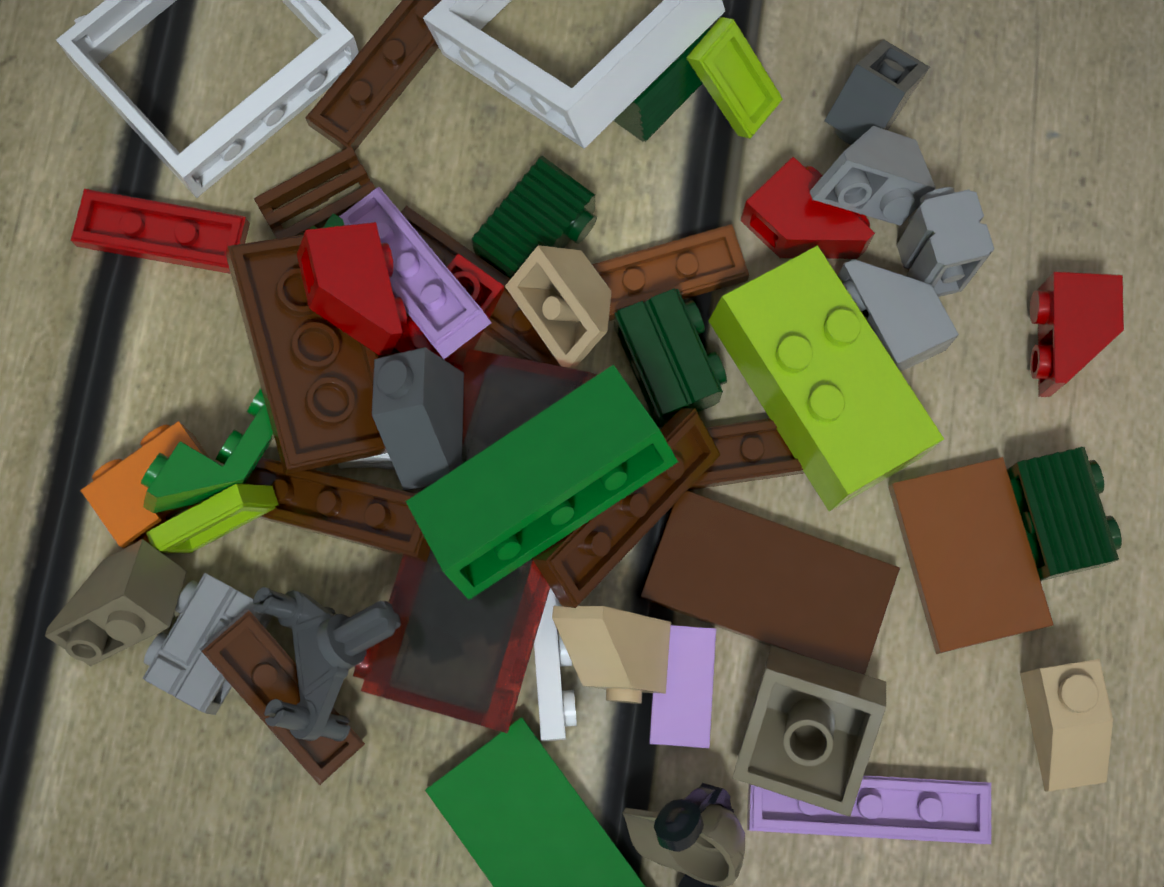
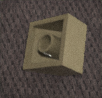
M771 646L732 779L850 817L886 709V681Z

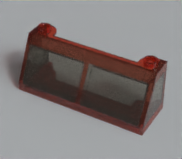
M468 349L463 365L451 362L452 366L464 373L462 464L597 374ZM432 550L427 562L403 556L389 599L394 612L400 615L401 625L395 629L392 636L368 648L364 661L355 666L353 677L364 680L360 692L494 732L508 734L550 590V586L532 559L468 600L443 573Z

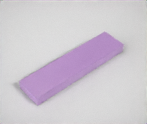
M380 187L373 190L339 216L343 219L344 225L376 222L381 243H388L392 252L393 275L390 278L393 295L403 300L406 312L443 359L447 358L491 324L484 311Z
M864 775L850 817L749 784L747 830L991 844V783Z

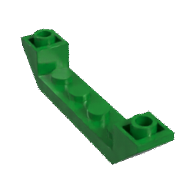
M332 213L323 228L345 226L343 219ZM260 388L247 410V413L255 418L246 432L242 434L234 429L219 451L216 460L224 464L223 466L181 441L170 457L162 453L156 456L141 480V484L148 488L143 504L145 509L152 513L198 504L235 484L246 483L274 439L262 389Z

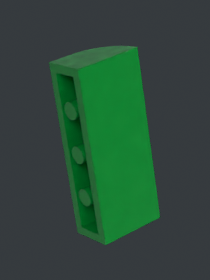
M613 364L405 502L443 573L470 600L677 464L678 460L656 423Z

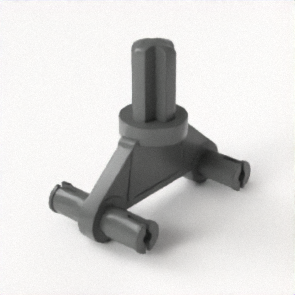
M260 588L253 599V603L257 604L254 606V610L259 613L275 616L282 626L292 628L300 702L297 705L282 702V700L278 699L271 700L264 712L265 716H270L265 719V722L272 727L277 726L290 729L291 734L295 738L306 741H314L320 736L338 742L343 741L350 731V726L345 724L350 721L346 716L331 714L342 683L348 675V670L364 661L368 648L392 636L395 629L400 627V615L394 612L391 603L388 601H378L351 617L344 614L334 615L335 610L333 608L323 607L307 594L294 590L282 594L270 588Z

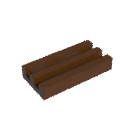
M350 146L255 197L254 200L276 239L304 235L305 230L310 229L312 226L323 228L332 213L341 216L375 190L376 187L370 181L366 170L360 164L357 155ZM350 169V170L347 171L346 173H344V174H342V175H340V176L334 178L333 180H331V181H329V182H327V183L321 185L320 187H318V188H316V189L310 191L309 193H307V194H305V195H303V196L297 198L296 200H294V201H292V202L286 204L285 206H283V207H281V208H279V209L273 211L274 209L280 207L281 205H283V204H285V203H287V202L293 200L294 198H296V197H298V196H300V195L306 193L307 191H309V190H311V189L317 187L318 185H320V184H322V183H324V182L330 180L331 178H333V177H335V176H337V175L343 173L344 171ZM359 183L360 189L283 229L282 223L308 209L318 207L327 202L330 197Z

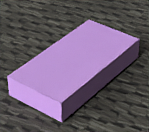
M670 626L666 694L652 693L649 744L706 749L710 747L716 641L715 628Z

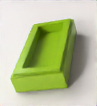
M720 17L686 57L738 136L751 139L783 100L734 19Z
M235 484L146 533L150 545L161 553H192L276 509L275 506L279 504L272 486Z

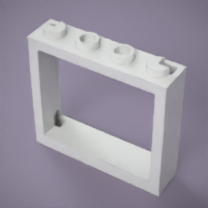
M105 0L89 14L75 19L76 24L57 38L56 41L82 75L186 188L198 198L327 91L359 53L354 36L319 0H282L318 40L180 153L98 65V63L177 0Z
M441 0L423 19L445 57L585 149L725 12L722 0H663L573 88H570L481 31L512 0Z

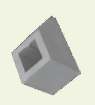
M872 126L839 156L810 190L812 200L901 226L921 205L920 198L928 192L935 190L936 187L915 139Z
M856 259L843 264L838 274L839 279L900 372L946 351L959 334L931 284Z

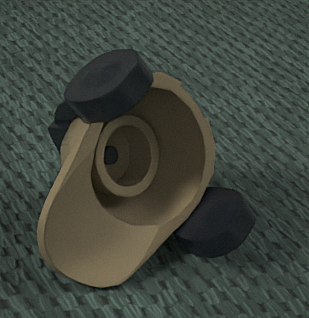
M702 783L699 788L692 791L687 797L667 803L660 812L625 808L622 812L632 844L642 857L685 874L678 887H726L733 885L738 878L745 854V832L739 819L734 814V809H732L730 802L731 797L723 788Z

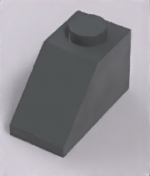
M881 41L856 64L824 121L836 128V135L850 145L872 126L889 130L930 67L888 41Z
M425 347L374 359L372 417L403 490L413 494L419 493L462 464L464 373Z

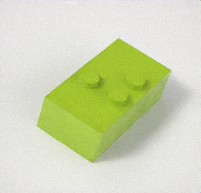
M818 245L721 297L708 322L765 412L774 421L777 431L795 459H798L802 465L803 472L829 512L918 461L944 440V437Z

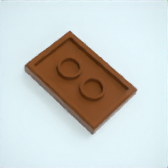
M1003 457L892 483L888 487L936 654L1054 625Z

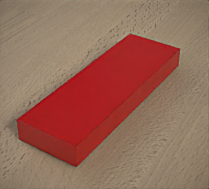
M84 189L71 241L76 247L231 274L226 258L227 247L245 244L250 223L244 216Z

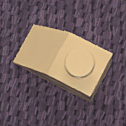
M538 245L505 286L565 372H573L608 331L612 291L582 250Z
M553 606L552 619L583 686L606 690V701L641 704L642 693L666 694L671 622L606 606H577L576 608Z
M1100 659L1039 668L1020 673L1045 792L1106 783L1113 717Z

